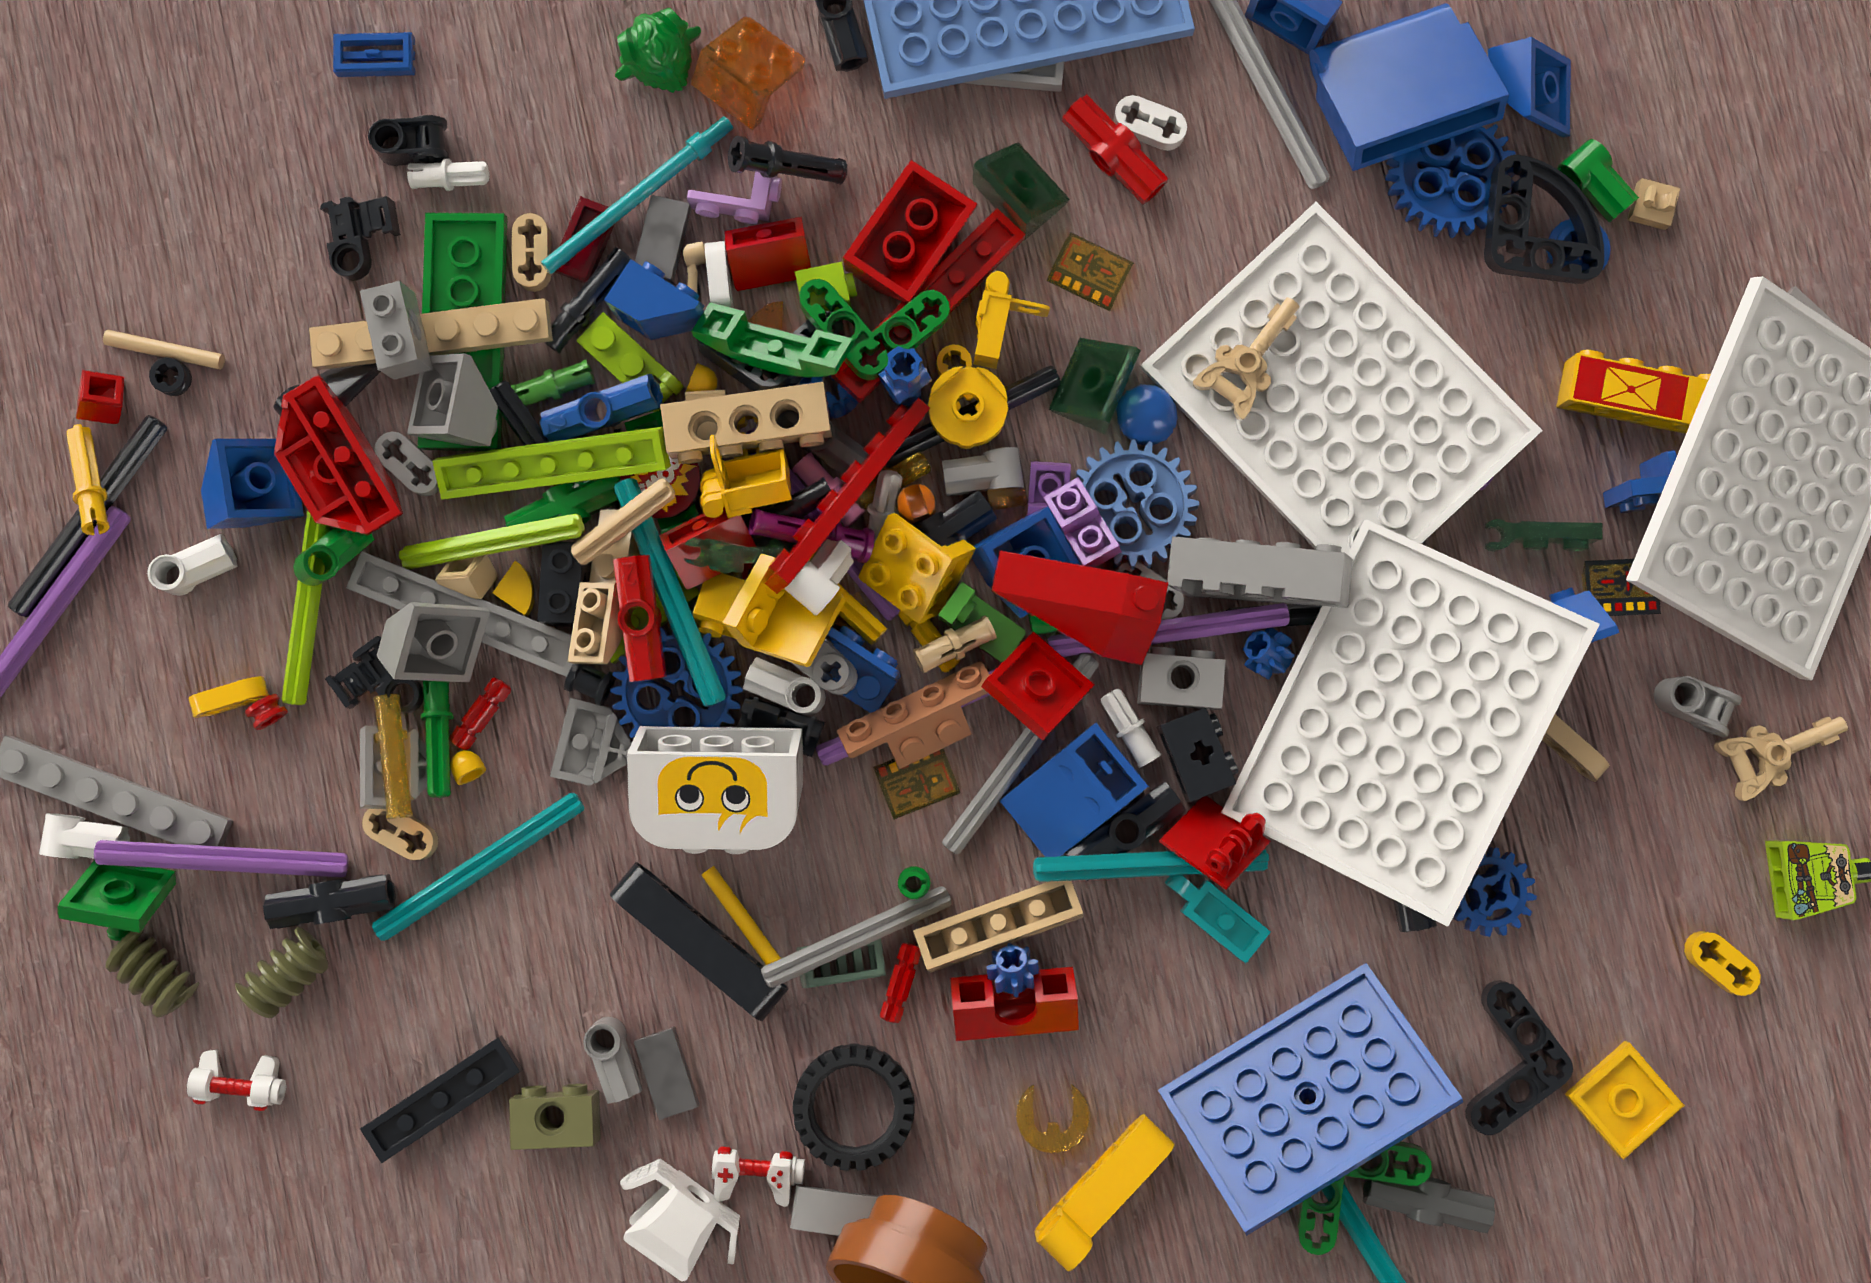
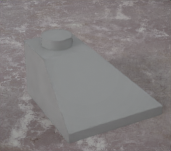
M464 353L430 356L433 370L419 373L407 434L466 446H490L491 439L497 430L496 414L498 405L470 355Z
M411 602L386 620L377 658L393 679L470 682L490 610L487 607Z

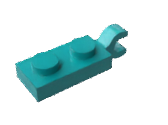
M1182 875L1169 876L1164 882L1187 901L1180 912L1245 964L1271 933L1265 926L1206 879L1198 888Z

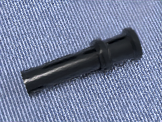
M744 136L734 137L728 151V165L730 170L735 173H742L745 170L760 172L761 176L766 178L785 174L806 179L834 182L841 185L845 181L848 171L847 162L843 159L783 150L776 142L754 143L749 142Z

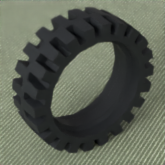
M840 1045L819 1055L800 1077L793 1100L794 1125L803 1145L810 1149V1153L816 1159L818 1157L822 1159L824 1164L830 1167L834 1165L840 1167V1170L845 1171L850 1169H857V1171L866 1170L867 1167H876L882 1164L884 1160L890 1159L907 1139L915 1113L913 1089L902 1066L885 1051L882 1052L870 1045ZM850 1066L868 1068L881 1076L891 1089L895 1105L893 1120L886 1132L871 1144L858 1147L840 1145L827 1137L818 1125L814 1112L816 1091L823 1079L837 1069Z

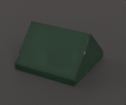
M1019 142L978 159L973 165L972 183L995 209L998 208L1026 234L1024 241L1070 200Z
M1079 338L1049 410L1105 434L1141 350L1135 346Z

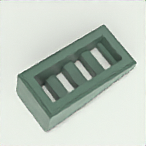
M881 938L867 944L871 969L864 970L860 947L852 951L854 972L848 973L846 956L843 955L836 959L838 974L831 975L830 963L828 962L820 966L821 977L814 978L813 970L800 975L802 988L886 976ZM808 946L797 947L796 952Z

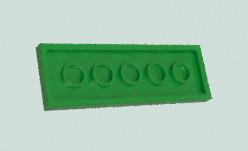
M425 212L422 314L505 303L508 218L504 213ZM504 347L454 353H464L472 357L489 390L498 383L503 382ZM497 410V430L491 439L490 446H466L418 437V448L421 450L489 451L501 449L502 414Z

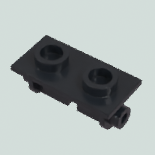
M749 697L743 703L741 709L742 716L737 728H802L803 755L813 757L825 722L817 720V717L814 716L811 718L761 701L758 697Z

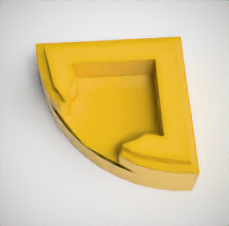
M515 560L492 593L528 617L534 604L533 584L529 572L522 564Z

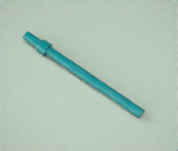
M723 116L702 134L696 132L685 141L686 146L543 259L541 264L549 274L554 273L695 159L700 161L712 152L711 146L734 129L728 118Z

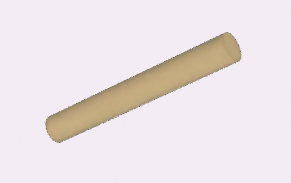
M106 330L103 336V343L107 346L163 358H173L177 361L219 370L223 368L225 363L224 354L113 330Z

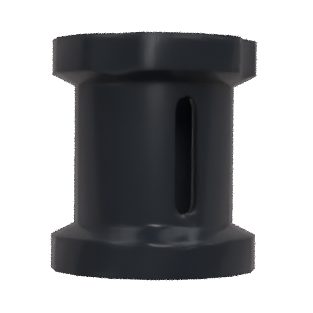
M573 664L566 677L564 690L569 692L576 690L594 698L595 704L602 706L611 693L610 689L613 688L616 677L612 675L613 672L611 671L606 674L586 664Z

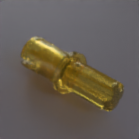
M916 453L889 469L887 466H884L882 470L898 472L903 478L901 488L930 473L931 467L925 455ZM879 474L858 498L864 510H867L868 505L873 503Z

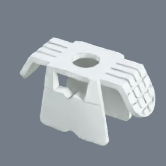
M658 1159L632 1171L620 1181L624 1190L636 1188L655 1179L663 1184L655 1194L630 1216L629 1222L632 1226L624 1234V1241L678 1280L686 1281L716 1223H718L731 1233L728 1264H734L740 1215L723 1204L722 1201L717 1202L712 1193L686 1176L685 1173L680 1170L677 1171L662 1159ZM691 1192L698 1195L704 1202L697 1199Z

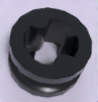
M165 357L157 360L149 371V379L153 387L169 396L184 394L192 383V375L189 368L173 358ZM168 369L179 373L178 376H174L177 381L173 385L163 382V378H168V376L164 375Z

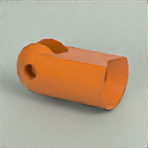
M909 485L902 489L898 495L897 506L899 516L911 525L929 518L936 512L934 495L925 485Z

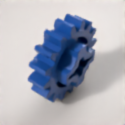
M1489 847L1487 856L1484 854L1478 868L1487 864H1493L1492 868L1489 867L1485 874H1474L1467 888L1470 903L1467 904L1464 894L1453 916V919L1456 921L1467 919L1464 929L1474 932L1479 926L1480 935L1490 937L1494 927L1498 935L1504 936L1507 935V924L1518 929L1522 927L1518 919L1520 914L1531 916L1532 911L1525 904L1526 901L1537 899L1536 895L1527 892V887L1534 884L1535 879L1523 877L1522 874L1528 867L1526 863L1513 865L1514 853L1505 852L1500 858L1499 848ZM1511 879H1512L1513 884H1514L1515 895H1513L1512 889H1511V886H1510V880H1511ZM1486 884L1492 885L1491 889L1496 892L1493 899L1488 898V894L1483 891ZM1501 908L1507 910L1497 918L1486 919L1487 916L1491 917L1494 910Z

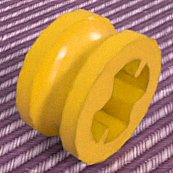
M952 344L946 346L937 356L936 365L939 376L948 371V365L943 362L946 358L951 360V355L960 356L961 364L966 365L965 367H972L970 353L960 345Z

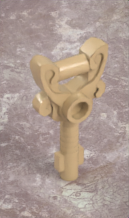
M1288 297L1281 305L1277 303L1267 315L1270 321L1250 347L1236 345L1232 349L1228 345L1220 346L1215 354L1217 362L1200 372L1194 379L1193 386L1198 390H1210L1212 388L1233 403L1236 418L1244 420L1251 410L1256 397V391H1266L1271 384V377L1265 373L1267 363L1262 356L1282 329L1287 332L1297 318L1294 314L1300 307L1298 303ZM1230 372L1239 375L1246 388L1242 391L1221 374Z
M1825 717L1813 722L1814 728L1782 740L1776 733H1768L1763 726H1752L1746 732L1747 738L1721 739L1715 742L1714 749L1719 754L1730 757L1740 780L1736 785L1735 796L1740 801H1747L1762 792L1768 784L1770 786L1786 784L1788 776L1784 770H1788L1791 767V754L1818 743L1826 746L1840 740L1838 735L1848 731L1846 721L1842 717L1832 720L1830 717ZM1745 750H1751L1759 760V773L1757 775Z

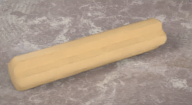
M663 478L657 480L574 543L571 547L573 557L580 564L587 565L672 501L675 497L673 487Z

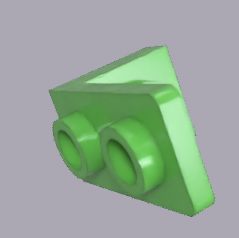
M961 582L939 613V620L953 630H957L986 615L995 630L997 638L978 647L1002 663L1026 634L1025 629L975 595L974 589Z

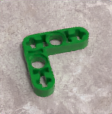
M812 279L806 282L801 287L799 294L800 308L817 330L833 333L832 326L839 320H847L853 324L855 332L850 338H853L854 345L844 361L858 377L865 380H875L879 378L878 374L885 370L888 364V353L886 350L890 352L898 346L903 349H916L944 326L950 311L946 296L935 290H927L919 294L871 332L835 288L826 280ZM812 292L818 296L823 293L826 294L825 305L831 314L825 322L822 321L826 316L825 310L818 303L812 306L809 305L810 293ZM927 303L930 307L936 304L939 305L938 318H935L933 315L925 317L921 321L920 328L923 331L920 332L915 321L923 315L924 304ZM900 325L907 327L912 333L911 340L904 345L893 343L889 338V331L893 327ZM881 339L886 349L878 355L876 360L877 367L873 368L870 364L864 367L861 366L862 353L865 352L869 356L876 353L880 349V343L877 340Z
M1400 1141L1381 1153V1161L1376 1167L1367 1169L1360 1166L1345 1176L1418 1186L1425 1183L1430 1177L1432 1164L1427 1152L1421 1146ZM1388 1150L1394 1151L1393 1156L1397 1161L1406 1162L1409 1160L1410 1155H1416L1418 1162L1423 1164L1422 1168L1416 1167L1413 1174H1408L1404 1165L1392 1163L1393 1172H1388ZM1345 1176L1330 1184L1334 1188V1195L1330 1201L1319 1203L1312 1197H1309L1301 1202L1298 1236L1302 1247L1311 1254L1323 1255L1330 1252L1335 1246ZM1311 1209L1314 1212L1307 1213V1210ZM1315 1212L1323 1214V1232L1328 1234V1236H1321L1319 1242L1316 1243L1312 1242L1311 1235L1306 1233V1230L1313 1231L1315 1228ZM1332 1213V1216L1329 1217L1326 1214Z

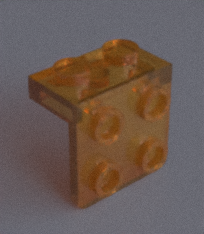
M743 17L701 49L691 85L753 130L761 124L770 96L803 69L805 58L754 19Z

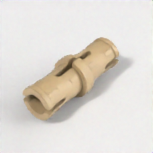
M984 615L980 619L955 631L950 628L944 631V636L912 651L919 668L923 673H926L955 658L958 661L964 658L966 652L991 640L993 641L997 637L990 620Z

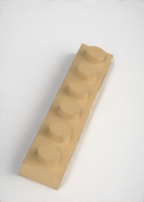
M545 298L420 314L430 356L553 341L549 302ZM367 321L309 328L313 368L325 370L376 363Z

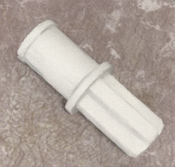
M443 159L442 163H409L407 167L408 170H413V172H407L408 183L412 189L444 187L446 191H451L454 186L485 185L489 181L488 165L483 161L452 163L450 159Z
M882 470L879 473L874 500L872 504L868 505L867 509L870 513L868 528L874 530L875 541L887 516L892 513L899 515L896 507L903 478L898 472L892 470Z
M1118 688L1104 695L1101 698V704L1119 732L1116 736L1117 738L1122 737L1137 761L1138 767L1140 768L1161 756V753L1156 749L1142 725L1145 722L1144 719L1139 720L1122 690Z

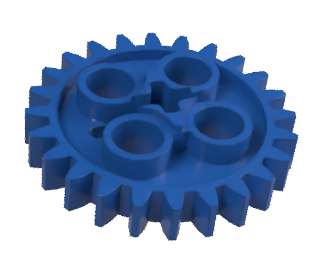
M1497 124L1489 127L1487 130L1484 127H1479L1430 144L1439 146L1445 154L1443 156L1432 154L1428 149L1429 145L1387 159L1386 164L1393 168L1388 170L1385 180L1396 182L1388 190V196L1400 195V199L1394 207L1395 210L1407 207L1409 212L1406 215L1405 221L1409 222L1415 217L1419 218L1418 231L1420 232L1428 224L1433 225L1434 237H1437L1443 228H1447L1450 238L1456 236L1460 227L1466 236L1472 234L1475 224L1484 230L1487 226L1492 171L1504 158L1516 154L1515 151H1503L1502 149L1509 140L1508 136L1499 139L1493 136L1497 131ZM1467 154L1478 155L1482 159L1483 164L1475 165L1471 163ZM1417 164H1420L1423 169L1418 168ZM1513 167L1505 171V175L1514 177ZM1449 169L1453 170V177H1455V178H1452V177L1449 176V175H1450V170H1449ZM1479 178H1484L1486 183H1483ZM1419 182L1431 183L1436 193L1424 192L1420 188ZM1511 189L1502 195H1507V193H1511ZM1458 191L1470 192L1475 202L1463 201Z
M660 626L663 652H675L681 659L680 669L675 673L666 672L667 677H663V679L672 684H675L679 679L685 682L683 689L687 693L700 698L674 633L672 632V635L668 636L663 626ZM707 633L702 638L726 695L722 702L709 706L708 709L699 707L693 701L681 695L676 700L670 697L671 689L652 679L630 682L626 656L619 657L620 662L627 668L625 671L613 672L612 675L622 680V685L611 688L610 692L622 695V700L614 704L613 709H625L627 713L619 721L620 725L630 722L635 725L629 735L631 738L635 737L640 726L680 727L674 720V712L677 708L683 706L691 708L696 714V722L691 727H722L720 725L722 721L734 724L735 719L728 713V709L741 708V703L732 699V694L743 692V687L732 684V680L740 676L741 671H729L727 666L732 663L735 657L734 655L721 657L720 652L725 645L723 642L712 647L709 645L711 640L710 633ZM651 686L659 691L661 701L658 706L647 708L641 704L639 692L643 687Z

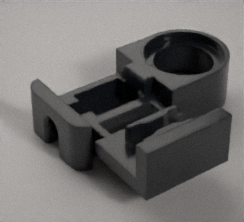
M387 196L360 203L351 197L340 198V204L328 201L320 206V210L329 214L333 242L327 243L330 265L337 274L348 280H360L371 269L372 259L369 243L363 236L371 238V232L377 233L376 231L382 230L384 234L401 235L395 201ZM350 251H357L360 258L358 266L354 270L345 271L342 266L343 257Z
M381 636L374 637L353 653V660L361 662L358 664L353 662L335 676L329 675L325 678L345 708L349 709L360 703L358 698L367 691L370 694L376 691L389 709L399 713L416 711L424 700L423 687L418 680L393 679L377 658ZM344 682V684L347 686L349 691L354 696V699L350 697V695L347 693V691L341 683ZM407 683L414 691V698L410 704L401 707L394 701L393 693L398 685Z

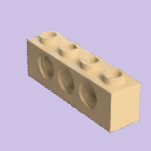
M824 382L660 404L666 452L671 459H678L679 464L703 461L702 455L711 454L710 439L702 440L697 437L698 427L707 421L714 422L718 426L715 437L722 458L742 456L743 449L759 447V452L761 453L783 449V444L799 442L800 447H813L824 444V438L832 437ZM786 410H792L799 414L797 424L788 429L780 427L777 424L779 415ZM745 416H753L758 419V427L750 434H742L737 431L739 420Z
M1054 881L1023 890L913 930L926 969L932 973L1006 946L1010 942L1014 943L1083 918V911L1072 881Z

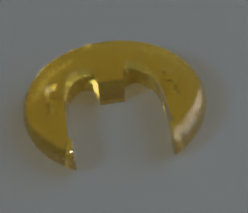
M1034 1084L1023 1093L1017 1106L1016 1121L1022 1137L1028 1144L1042 1152L1060 1153L1071 1149L1080 1142L1087 1131L1090 1115L1087 1101L1078 1088L1071 1084V1094L1073 1095L1072 1120L1065 1132H1060L1058 1122H1047L1046 1131L1040 1132L1034 1123Z

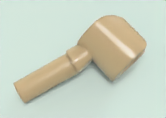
M703 242L688 244L683 250L688 273V287L696 293L698 284L696 265L706 263L705 245Z

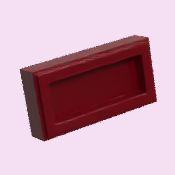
M580 196L560 246L609 207ZM614 225L557 269L555 273L585 284L598 267Z

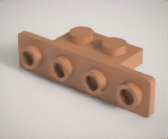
M981 661L976 662L933 684L926 685L910 695L891 702L862 718L853 720L839 728L837 734L849 758L857 757L887 742L898 768L901 769L972 735L961 706L988 694L981 686L990 674Z

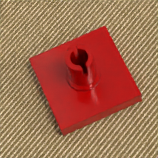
M1033 631L985 679L981 687L1043 741L1090 692L1095 684Z

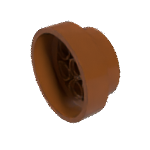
M881 1195L877 1198L868 1218L859 1219L843 1226L826 1263V1270L836 1283H985V1279L979 1270L988 1248L984 1240L974 1230L935 1207L907 1197Z

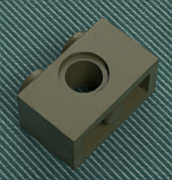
M587 1084L562 1086L563 1091L547 1092V1086L544 1085L522 1087V1093H518L509 1099L510 1150L593 1147L601 1139L599 1090H588ZM548 1106H557L563 1111L564 1122L562 1125H554L548 1120L546 1115Z

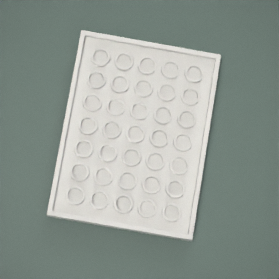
M1317 202L1309 207L1144 361L1140 367L1158 387L1164 389L1173 398L1176 406L1315 550L1319 544L1336 545L1342 547L1341 552H1345L1348 555L1365 519L1420 544L1423 543L1543 431ZM1287 297L1291 298L1300 306L1294 314L1297 318L1287 332L1282 329L1262 356L1267 363L1265 373L1271 377V384L1266 391H1256V397L1249 414L1244 420H1239L1234 414L1233 403L1212 388L1210 390L1196 389L1193 386V381L1200 372L1217 362L1215 354L1220 346L1228 345L1232 349L1236 345L1250 347L1270 321L1267 315L1277 303L1281 305ZM1230 372L1221 374L1242 391L1246 388L1239 375Z
M1765 277L1750 278L1626 580L1795 677L1812 680L1871 536V348Z
M1365 519L1348 552V555L1353 559L1348 608L1322 606L1221 813L1240 823L1246 814H1261L1266 820L1264 835L1448 927L1600 624Z

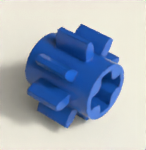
M1266 628L1265 632H1252L1245 643V647L1242 649L1249 658L1244 664L1245 667L1266 679H1270L1272 673L1284 674L1285 670L1290 666L1292 658L1295 657V654L1288 648L1293 641L1292 638L1283 632H1278L1274 628Z
M1010 942L1007 946L1000 949L999 952L994 950L991 952L993 964L986 966L989 980H995L996 992L998 994L1004 990L1007 993L1013 994L1014 997H1018L1019 993L1023 992L1026 988H1034V978L1032 975L1039 973L1038 960L1030 959L1028 946L1022 949L1012 945Z

